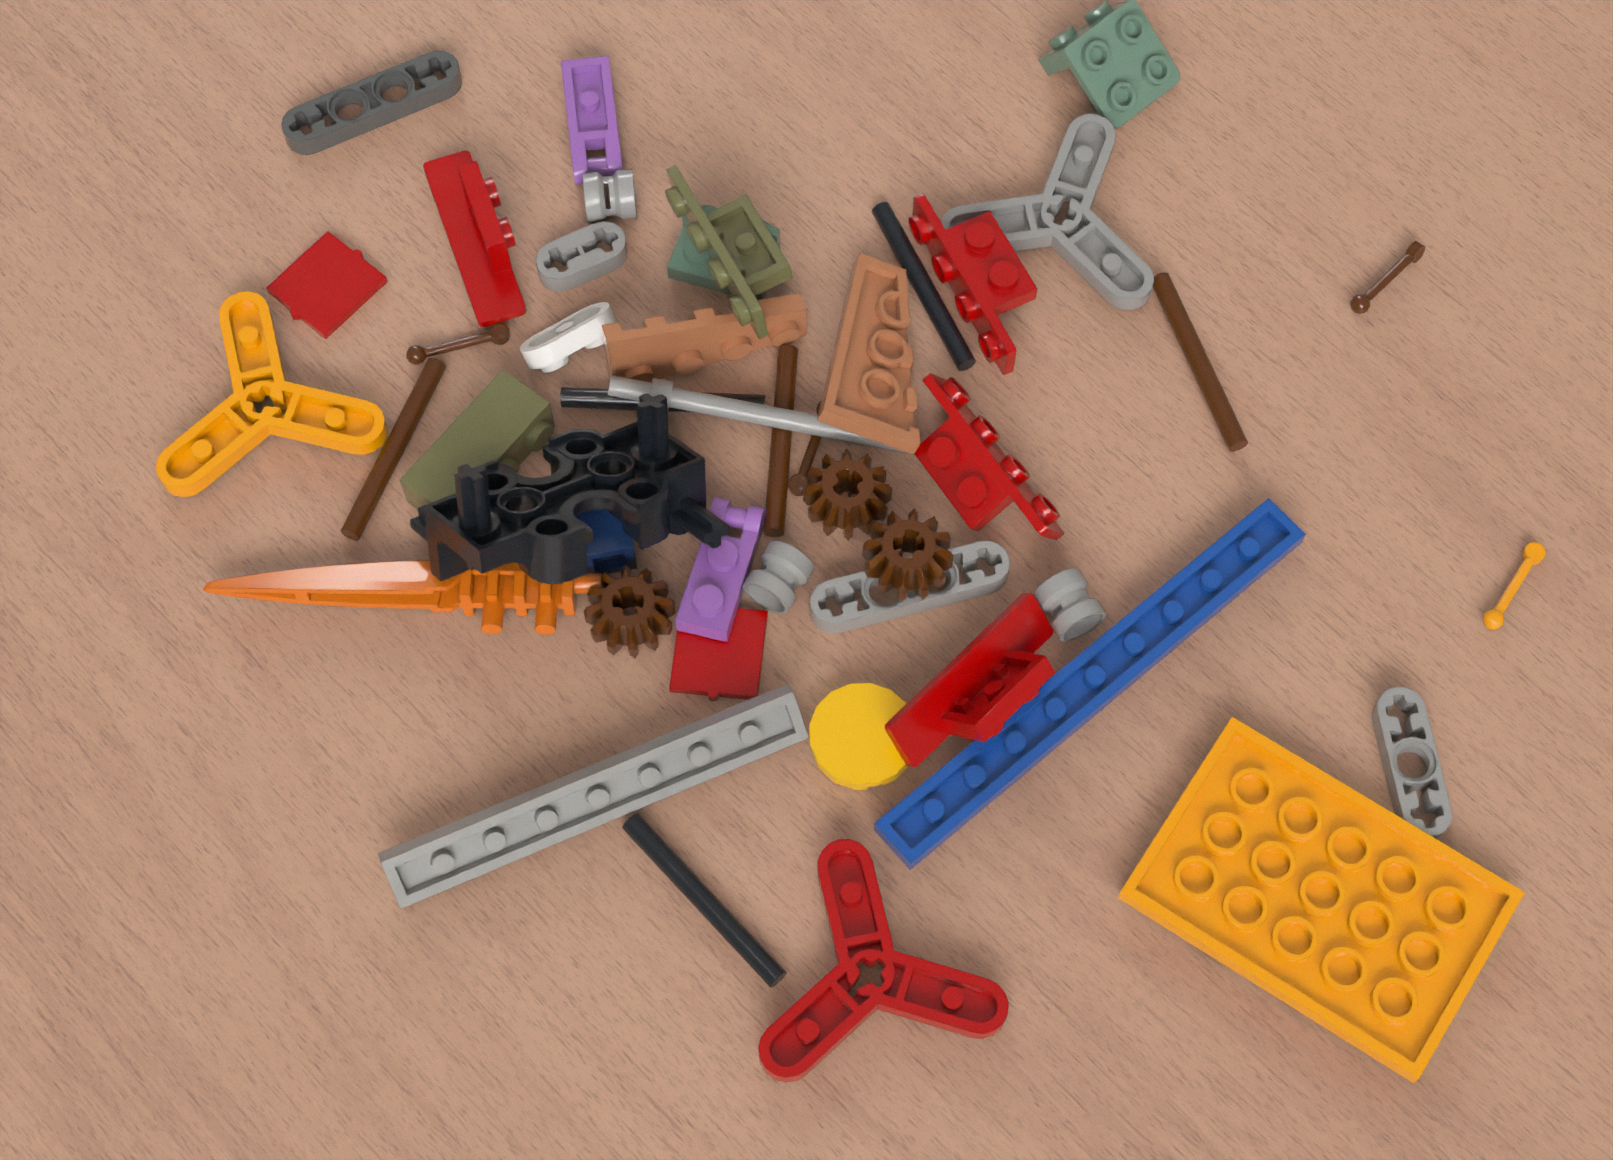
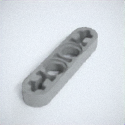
M978 541L947 549L951 551L954 557L952 568L944 571L950 579V584L946 589L937 592L929 590L928 596L924 600L914 590L908 591L907 598L902 603L897 599L889 605L878 604L872 600L869 592L874 585L878 584L879 578H868L865 571L827 580L819 584L812 592L810 598L811 619L814 625L821 631L830 634L842 633L992 594L1000 590L1006 583L1010 567L1009 555L1002 546L992 541ZM979 559H986L988 565H996L992 576H985L982 569L975 570ZM956 564L962 565L961 574L966 573L965 584H959V569ZM854 590H861V605L864 608L862 611L857 610L858 603L854 601ZM835 598L837 604L842 605V614L833 616L830 609H824L826 607V599Z

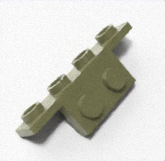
M674 165L666 169L671 183V188L665 190L667 200L677 218L685 215L690 224L686 225V230L698 253L707 251L712 259L707 262V265L718 288L721 290L728 287L733 297L729 298V303L738 322L742 327L750 323L759 339L769 335L762 308L755 296L793 278L788 261L748 196L744 195L705 214L678 167Z

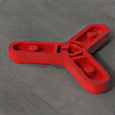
M838 839L829 843L820 853L817 861V872L838 964L763 1033L760 1038L758 1053L760 1065L765 1073L774 1080L785 1083L798 1081L813 1070L877 1010L970 1038L984 1039L994 1036L1000 1031L1007 1019L1009 1007L1004 990L997 983L987 978L895 951L873 861L868 850L861 843L851 839ZM863 963L869 968L875 967L877 964L881 965L883 970L881 971L880 979L883 985L877 988L875 984L870 982L864 987H860L852 998L848 992L856 986L860 979L861 972L858 966Z

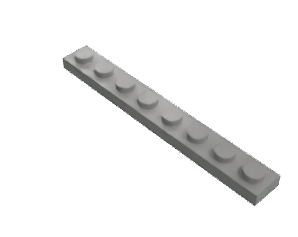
M785 684L378 853V856L398 905L402 909L809 737L794 693L788 684Z

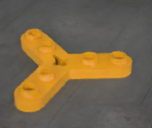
M238 292L229 296L219 309V322L233 394L162 451L156 462V474L166 491L172 495L179 497L194 496L207 488L270 435L350 454L365 455L376 451L383 445L387 438L388 427L383 412L374 403L287 382L273 316L266 300L254 292ZM265 396H270L275 406H265L262 413H257L253 402H262Z

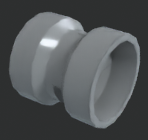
M632 169L617 170L613 176H602L598 172L583 173L584 199L588 223L602 222L607 216L617 215L622 220L637 219ZM608 183L609 186V197L611 208L608 209L606 207V196L604 184Z
M771 541L761 555L762 565L760 569L750 572L743 583V590L747 596L761 607L771 612L785 615L796 600L794 590L798 586L807 583L814 571V565L805 554L795 547L781 541Z
M1078 568L1067 569L1052 576L1042 583L1034 593L1041 609L1050 612L1054 617L1052 628L1062 642H1068L1087 634L1101 624L1106 617V612L1100 602L1088 596L1089 594L1086 591L1088 582Z

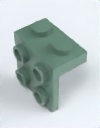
M1108 0L1098 4L1083 16L1087 22L1077 31L1071 26L1057 34L1049 41L1052 49L1038 59L1047 75L1070 68L1097 113L1108 119L1114 126V129L1124 125L1175 86L1180 80L1178 68L1136 0H1125L1113 6L1110 5Z

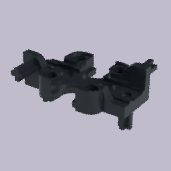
M648 393L639 396L637 422L607 434L591 429H574L549 438V444L542 446L543 458L551 466V475L539 478L525 477L503 462L498 464L496 459L473 468L468 464L457 467L458 474L454 475L456 493L430 504L422 505L418 508L419 516L410 519L411 528L428 542L431 574L440 581L461 574L468 569H476L483 574L514 562L519 564L523 572L540 583L561 584L588 573L587 544L593 542V530L576 517L580 513L590 510H609L611 515L622 522L623 531L639 544L641 550L663 541L668 537L669 533L682 535L689 532L711 548L719 547L721 545V537L729 534V525L706 509L705 458L668 433L666 396L660 394L652 397Z

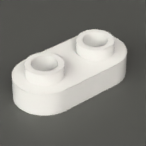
M596 303L573 313L530 337L520 346V352L529 369H541L543 373H549L567 364L569 361L568 356L583 347L591 349L604 344L601 325L618 323L609 303Z

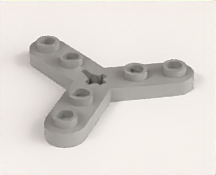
M1090 113L1080 115L1071 122L1042 194L957 206L948 210L941 219V223L946 230L991 211L1014 251L1051 246L1115 308L1135 310L1144 306L1150 298L1154 283L1152 270L1091 210L1113 153L1116 136L1112 123L1100 115ZM1068 201L1067 219L1064 220L1062 225L1053 223L1054 216L1061 211L1063 203Z

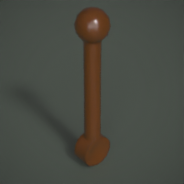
M1414 241L1408 247L1405 255L1364 294H1358L1352 298L1350 302L1351 309L1358 314L1367 312L1371 304L1370 301L1411 262L1416 263L1425 252V246Z
M495 323L488 332L425 348L413 345L407 350L406 358L410 363L419 365L427 357L490 341L497 345H503L509 341V328L504 323Z
M821 401L818 403L816 407L817 415L819 413ZM811 435L798 474H794L789 479V490L795 496H803V489L809 485L807 474L821 440L820 436Z

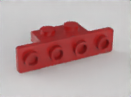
M467 150L425 162L423 169L478 325L480 327H487L525 315L527 311L512 270L508 248L516 246L508 218L498 219L494 208L501 206V202L493 178L483 179L477 161L472 160L471 154Z
M924 193L913 198L912 217H909L908 220L914 239L919 245L925 244L932 255L931 262L937 278L942 284L948 282L955 293L954 300L958 313L965 323L972 322L979 334L978 343L986 360L990 363L995 361L1003 375L1014 370L1016 347L999 320L998 315L1036 299L1038 288L991 211L945 230Z
M929 373L922 379L950 418L919 445L914 454L969 528L979 532L1014 501L1039 535L1056 541L1065 533L1056 522L1060 517L1058 510L1047 497L1041 493L1036 496L1025 482L1030 478L1028 471L1012 454L1006 456L996 444V441L1000 439V435L982 415L976 418L967 406L971 398L962 385L953 377H949L946 380L932 373Z
M1022 593L885 724L886 733L907 766H919L949 735L985 742L987 739L997 735L1003 729L1005 722L1023 704L1034 699L1038 695L1040 687L1055 673L1045 655L1034 654L1053 635V629L1034 594Z

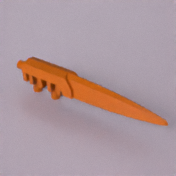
M400 560L324 565L237 576L210 581L206 583L203 591L231 597L322 606L431 609V612H453L460 607L463 609L464 616H475L476 608H483L481 630L487 634H499L502 632L504 609H516L517 616H528V609H536L535 631L542 635H551L556 632L557 609H563L564 615L575 616L577 594H587L590 587L602 588V573H587L561 584H546L532 579L520 569L518 563L514 562L483 574L476 569H468L461 574L440 581L431 574L430 560Z

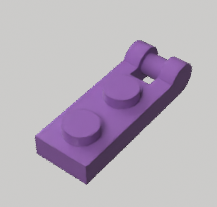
M609 56L561 61L575 185L583 184V173L598 172L602 176H613L617 170H623ZM606 150V157L587 159L586 151Z
M715 497L711 504L710 512L730 527L743 529L740 539L722 536L721 545L717 548H711L709 545L701 542L675 622L676 630L728 642L744 592L743 583L750 573L763 532L766 508L750 505L748 509L731 506V500Z

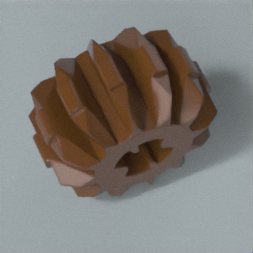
M847 448L841 455V461H836L828 454H825L824 458H822V469L811 467L807 474V482L810 485L803 489V502L810 506L808 508V517L811 523L824 521L823 532L827 536L832 534L837 528L843 529L844 538L849 541L853 537V529L857 527L869 536L870 529L874 524L873 521L884 522L887 517L888 507L885 504L889 503L892 499V488L890 485L885 484L887 473L884 466L871 468L872 459L868 453L858 461L852 460V455Z
M915 508L909 512L908 520H901L892 510L887 516V525L874 522L870 529L871 540H866L863 544L862 555L868 560L865 563L866 576L868 578H879L877 589L881 594L893 587L896 588L897 598L901 603L907 598L908 591L914 590L924 600L928 596L929 585L941 588L946 580V573L944 571L949 570L953 565L954 555L951 554V551L947 550L951 544L949 533L937 532L938 521L935 516L923 523L919 522L918 512H916ZM903 553H913L912 558H904Z
M626 565L621 569V578L618 579L604 572L603 576H601L603 588L590 587L587 593L588 600L592 605L586 607L584 616L586 623L593 625L590 630L592 639L596 643L607 640V649L612 655H615L625 645L628 646L629 655L635 659L639 653L638 645L643 643L648 648L656 651L659 647L657 635H670L672 622L668 618L676 613L674 600L666 598L669 594L668 585L664 580L652 583V572L647 567L637 577H632L631 569ZM635 608L636 614L625 616L624 609Z

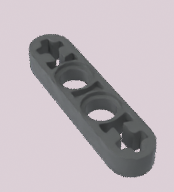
M446 51L429 52L295 106L284 115L281 123L287 145L292 151L301 155L315 154L445 101L456 95L461 89L462 78L458 61L452 54ZM440 71L443 76H446V78L438 80L437 77L432 74L434 72ZM415 79H418L420 87L422 86V89L416 90L414 84ZM393 86H402L408 90L405 97L398 101H388L382 95L386 89ZM357 104L363 108L362 113L354 119L347 120L338 116L339 110L345 105ZM329 115L332 126L327 127L325 119H323L324 116ZM307 125L312 132L303 135L299 128Z

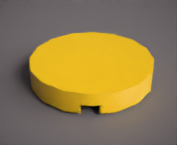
M851 683L831 691L816 706L809 724L810 750L818 769L834 783L853 790H868L869 787H876L881 784L884 786L895 781L908 766L904 763L886 733L885 724L907 703L892 690L873 683Z

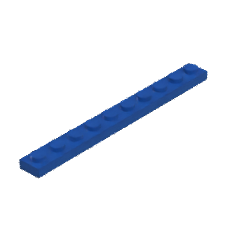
M1269 498L1048 679L1040 687L1038 695L1031 701L1023 704L1005 722L1003 729L997 735L987 739L985 742L973 741L874 823V831L909 870L914 868L1303 542L1306 534Z

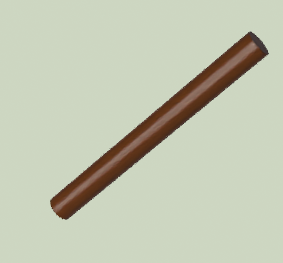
M1169 273L1157 274L1154 276L1153 289L1229 451H1238L1248 444L1245 434Z
M783 345L778 348L774 407L794 410L798 349L792 345ZM772 427L766 515L763 533L769 537H781L785 531L792 431Z
M428 358L340 530L344 536L352 540H360L446 370V365L440 360Z

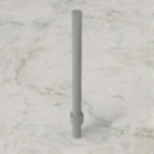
M611 375L608 396L639 401V396L648 393L652 397L662 394L667 398L668 409L669 407L907 453L817 421L818 415L676 388L673 387L672 381L653 378L652 383Z

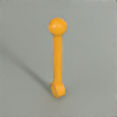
M1531 542L1524 548L1522 552L1523 562L1494 609L1484 613L1483 624L1488 629L1496 630L1503 625V614L1533 565H1538L1544 559L1546 551L1540 543Z

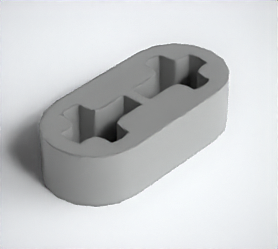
M602 221L547 243L541 247L536 257L540 282L552 291L563 292L615 271L623 265L627 258L628 251L624 231L612 222ZM604 241L606 245L612 246L613 250L605 253L603 249L597 248L596 244ZM560 260L562 265H567V270L559 272L556 267H552L551 263Z

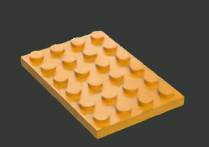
M1231 717L1123 886L1118 899L1410 1082L1415 1083L1422 1075L1525 892L1234 717Z

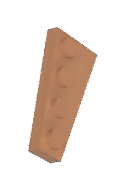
M859 253L850 275L817 421L914 454L920 445L919 428H915L914 421L917 396L916 388H912L910 368L914 363L913 347L908 345L907 327L910 324L906 269L863 253Z
M800 293L757 300L762 308L769 335L761 339L757 337L750 323L742 327L734 312L722 315L720 311L714 310L713 307L693 310L688 320L668 324L664 315L643 318V328L622 331L619 322L601 325L610 378L611 375L652 383L653 378L661 379L675 374L689 375L705 365L721 360H739L746 357L751 351L771 345L777 347L789 345L799 337L807 335V309Z

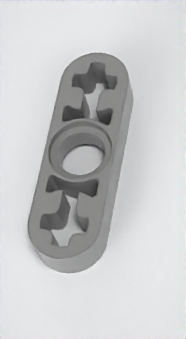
M1393 687L1386 690L1374 706L1372 723L1394 814L1438 840L1451 823L1452 809L1427 709L1421 696L1412 689ZM1393 704H1398L1401 712H1410V716L1404 724L1406 738L1396 743L1392 741L1398 739L1402 730L1399 719L1396 716L1387 715ZM1405 752L1417 754L1425 763V774L1417 778L1404 775L1398 768L1397 756ZM1426 787H1430V789H1427L1421 797L1423 809L1426 814H1435L1436 816L1429 828H1425L1422 819L1412 818V815L1419 807L1417 792Z

